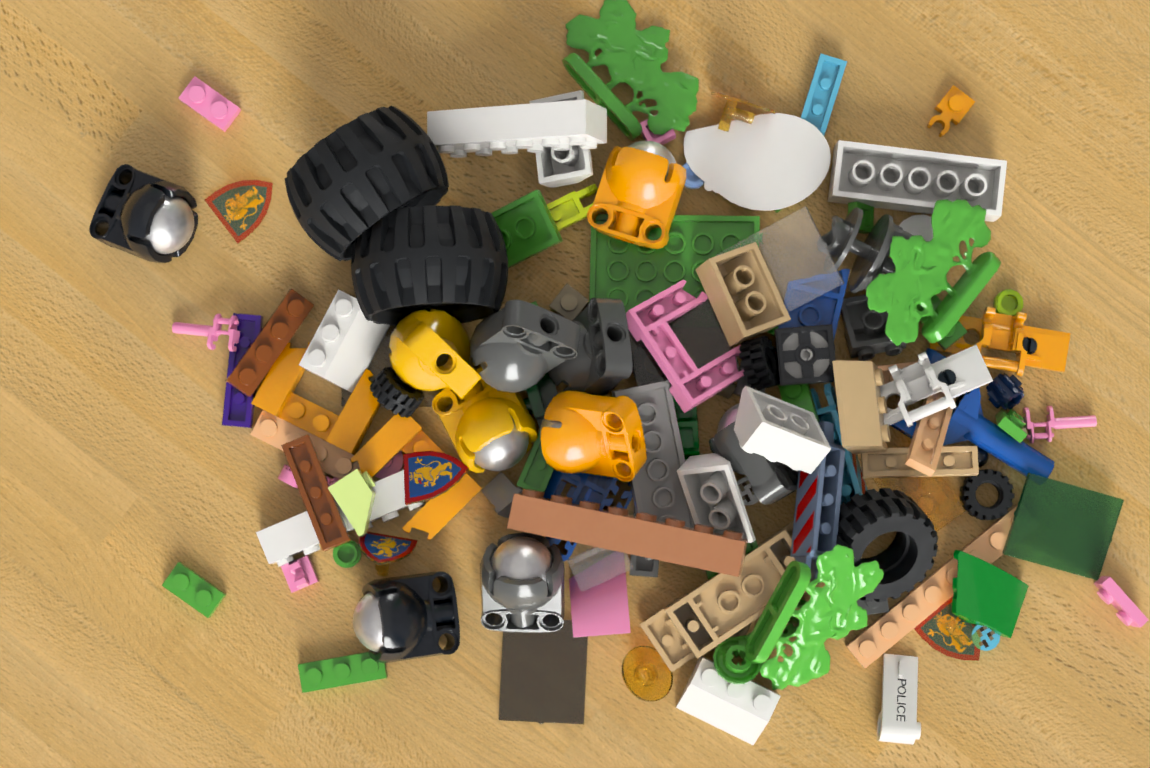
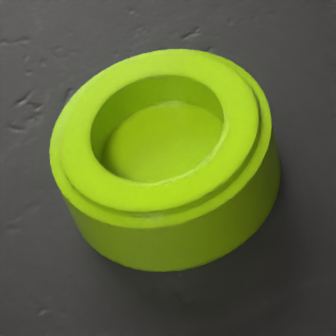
M1006 289L996 295L993 307L996 308V313L1015 316L1023 308V298L1017 291Z

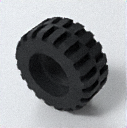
M879 488L878 492L875 489L865 490L863 495H853L850 497L851 501L846 504L843 502L840 505L836 545L853 549L855 567L861 563L875 560L879 563V568L884 573L882 580L874 591L860 599L872 602L873 599L876 602H884L889 597L892 599L901 597V593L905 591L909 593L915 588L914 585L918 581L922 582L925 579L926 571L931 570L934 564L933 557L937 555L938 545L936 543L938 536L933 523L911 497L906 496L905 493L899 490L892 491L890 488ZM897 531L893 542L886 550L876 556L862 558L864 550L875 538L888 532Z

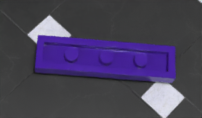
M233 313V315L238 317L239 324L237 330L240 331L239 343H234L237 351H229L227 378L262 330L263 316ZM226 382L223 426L252 428L254 405L251 403L255 397L256 390L251 397H248Z

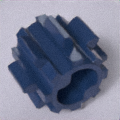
M1000 373L986 387L990 397L988 400L997 409L999 407H1002L1004 410L1013 409L1024 397V391L1021 387L1022 383L1014 375L1009 377L1006 373Z

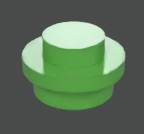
M353 540L337 546L333 550L334 561L343 568H351L357 565L362 555L360 546Z

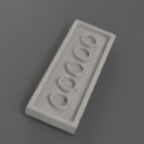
M669 380L612 391L613 397L624 395L635 402L643 428L647 460L633 480L630 481L636 515L640 512L657 515L656 521L665 522L668 518L686 521L685 527L694 529L695 524L677 474V470L685 462L673 396L669 391L671 388Z

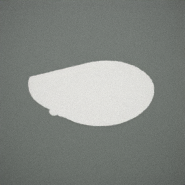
M783 113L761 114L686 132L683 144L686 162L690 169L705 182V190H713L738 206L760 211L779 210L804 200L820 186L829 170L831 160L828 142L817 127L800 117Z

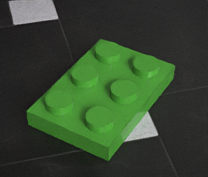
M535 190L491 213L500 228L505 242L508 269L563 241L540 190Z

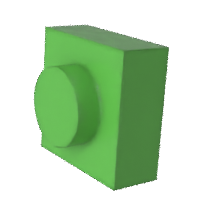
M862 202L848 203V214L856 207L863 210V218L858 233L869 234L874 226V207Z

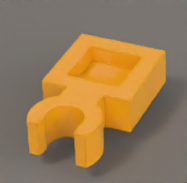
M953 85L935 107V110L941 114L933 116L928 122L927 127L930 129L934 123H940L943 129L938 136L943 137L950 129V121L957 126L975 101Z

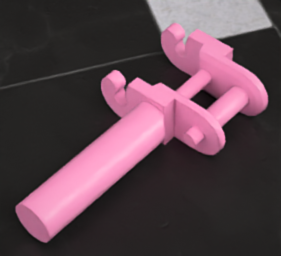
M216 314L213 319V326L174 322L172 325L173 333L208 336L207 347L211 350L216 348L213 341H218V336L223 334L229 335V351L236 352L237 347L234 346V343H239L240 331L237 330L239 321L236 315H232L230 319L222 318L221 314ZM222 324L229 325L228 331L221 330Z
M1047 406L1049 414L1047 415L1046 422L1033 423L1030 421L1029 408H1023L1025 427L1028 429L1026 438L1029 439L1031 444L1034 443V439H1047L1048 442H1051L1052 437H1054L1051 428L1066 429L1095 427L1097 425L1095 415L1054 418L1052 406ZM1045 426L1046 433H1034V427Z

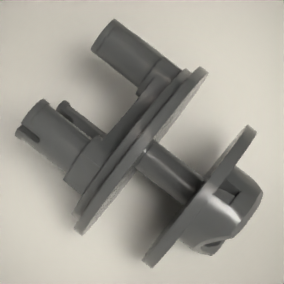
M856 207L848 214L845 220L838 216H833L832 229L819 238L818 250L827 254L824 270L829 274L834 273L839 268L848 252L857 255L848 280V290L850 292L856 293L866 289L879 274L895 272L896 266L893 260L888 257L892 236H903L907 240L914 235L896 225L891 215H883L873 226L865 241L862 242L855 239L863 218V210Z

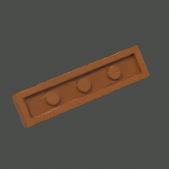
M290 289L230 373L226 382L246 396L251 397L314 307V304L293 289Z
M307 434L281 445L322 550L325 552L351 541L335 498L328 489L330 485L311 437Z

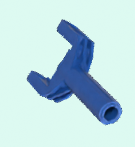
M927 348L925 351L931 364L946 358L933 349ZM979 387L960 395L955 403L956 407L953 408L943 446L969 440L1038 485L1044 483L1054 468V461L1023 441L1019 443L998 425L985 418L980 404L981 394ZM901 420L890 426L912 439L917 422H913V426L908 427L905 420Z

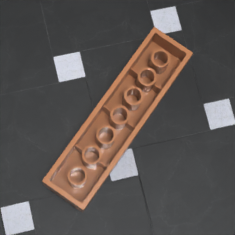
M523 489L522 493H514L507 525L509 529L739 577L742 573L748 540L742 539L743 533L725 530L723 535L713 533L714 527L701 524L695 525L693 529L685 527L686 521L668 518L665 522L656 521L657 515L643 512L637 513L636 516L628 515V509L614 506L608 507V511L600 509V503L584 500L580 501L579 505L573 504V498L562 495H551V499L544 498L545 492L533 489Z

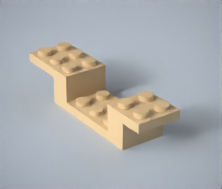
M794 521L758 544L756 549L745 555L742 573L739 577L718 573L690 593L683 594L640 623V626L671 673L692 658L696 657L698 659L761 616L787 566L796 559L790 557Z

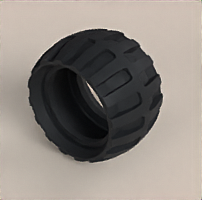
M394 106L377 108L342 125L333 133L317 142L307 153L303 154L295 165L288 170L287 177L285 178L289 202L298 222L307 235L322 250L338 261L352 259L354 240L378 220L398 208L436 205L448 192L449 187L445 166L433 141L412 118Z
M454 205L404 207L393 210L354 240L351 274L358 304L368 321H373L376 324L397 326L399 321L412 312L424 309L430 312L431 309L448 313L460 321V323H467L485 319L487 316L500 310L508 281V257L502 233L490 212H484L478 208Z

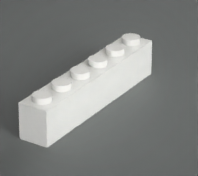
M404 470L375 482L376 485L372 489L376 494L368 529L373 527L371 522L382 518L383 522L398 517V511L408 507L409 511L425 505L424 500L405 504ZM337 503V506L339 508L347 531L350 532L354 530L353 526L351 525L346 515ZM307 511L256 532L268 563H277L278 567L294 561L293 555L302 551L306 556L320 550V543Z

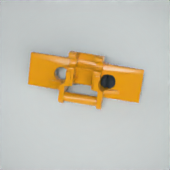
M986 307L982 319L962 315L958 320L966 330L972 329L978 333L979 340L976 344H967L964 337H961L945 351L937 342L930 343L929 345L930 349L956 354L977 345L980 352L981 347L1013 352L1016 354L1015 361L983 355L982 358L987 368L1016 372V375L1022 376L1025 366L1065 372L1070 333L1024 326L1027 313L1017 312L1015 316L995 313L996 308Z

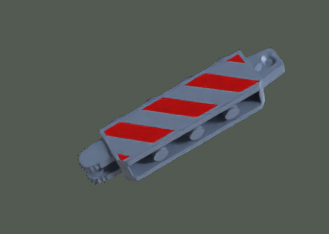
M826 421L818 423L831 450L811 474L801 470L798 472L790 557L796 558L795 561L806 563L810 567V581L815 580L819 573L816 566L817 557L834 548L838 535L845 450L841 445L834 442V423Z

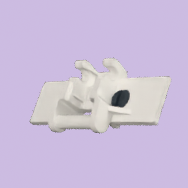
M977 345L933 364L930 363L926 352L918 354V362L903 369L898 368L896 364L888 367L894 381L880 386L881 397L885 396L886 402L891 395H898L901 398L898 402L899 407L896 409L887 407V413L883 414L884 425L888 424L890 426L905 420L907 426L911 427L915 421L948 407L951 409L955 408L956 404L953 398L992 382L993 379ZM938 392L945 394V397L910 412L907 411V406Z

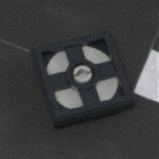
M832 324L774 329L779 386L835 382L832 361H836Z

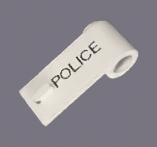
M885 653L883 655L882 709L877 722L878 741L914 744L915 739H920L921 723L917 722L918 657Z

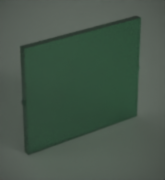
M1028 472L1017 509L1014 512V518L1003 554L1098 580L1109 545L1112 542V536L1124 500Z

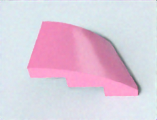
M615 551L569 579L573 637L631 633L624 553Z

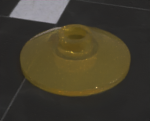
M638 646L625 655L622 662V677L625 685L634 696L643 701L655 702L661 700L670 692L673 684V673H671L655 648Z

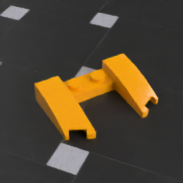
M288 343L270 368L251 404L355 455L381 405L377 401L378 399L372 395L373 392L370 391L372 383L369 379L374 376L373 373L368 369L364 371L338 416L294 394L305 372V369L299 363L307 348H292V343Z
M395 414L350 460L351 463L358 461L361 472L367 471L373 478L400 451L403 454L421 451L444 452L421 430L422 427L411 416L406 418L405 416L400 417L399 414ZM465 472L451 487L432 497L402 527V530L410 533L413 527L428 532L427 540H431L482 488Z

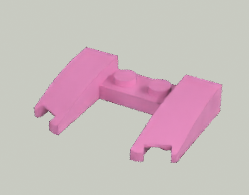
M682 280L628 310L626 318L629 331L637 342L643 341L671 383L670 393L682 411L686 413L742 378L744 370L738 371L735 357L741 353L739 350L741 345L701 368H697L669 326V323L705 302L708 297L704 292H701L697 298L683 290L687 281Z

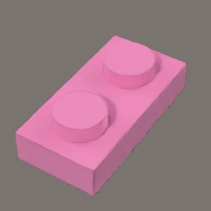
M195 76L178 98L224 132H226L241 111L238 106Z
M1101 576L1094 583L1099 589L1097 591L1098 596L1106 604H1112L1118 610L1116 615L1126 626L1131 625L1141 628L1148 621V618L1110 576Z

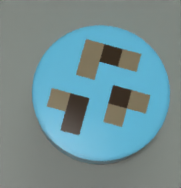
M976 625L972 629L971 639L978 649L989 651L998 645L1000 635L986 626Z

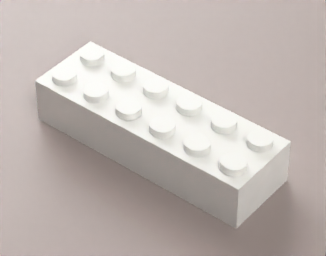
M587 99L428 111L427 135L433 141L439 153L450 154V157L464 158L467 157V153L475 152L477 156H491L492 151H501L502 154H518V149H527V152L540 153L544 152L545 147H553V150L568 151L570 146L580 145L581 149H595L597 144L607 143V109Z
M838 140L833 150L828 202L842 204L862 202L875 208L933 214L937 200L948 199L953 202L957 199H966L972 207L980 205L986 209L985 221L994 222L1002 214L1007 161Z

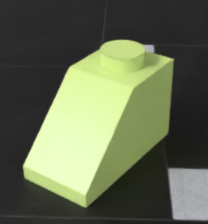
M360 469L352 471L328 487L358 536H364L368 532L376 494L372 487L376 484L367 471L362 473Z

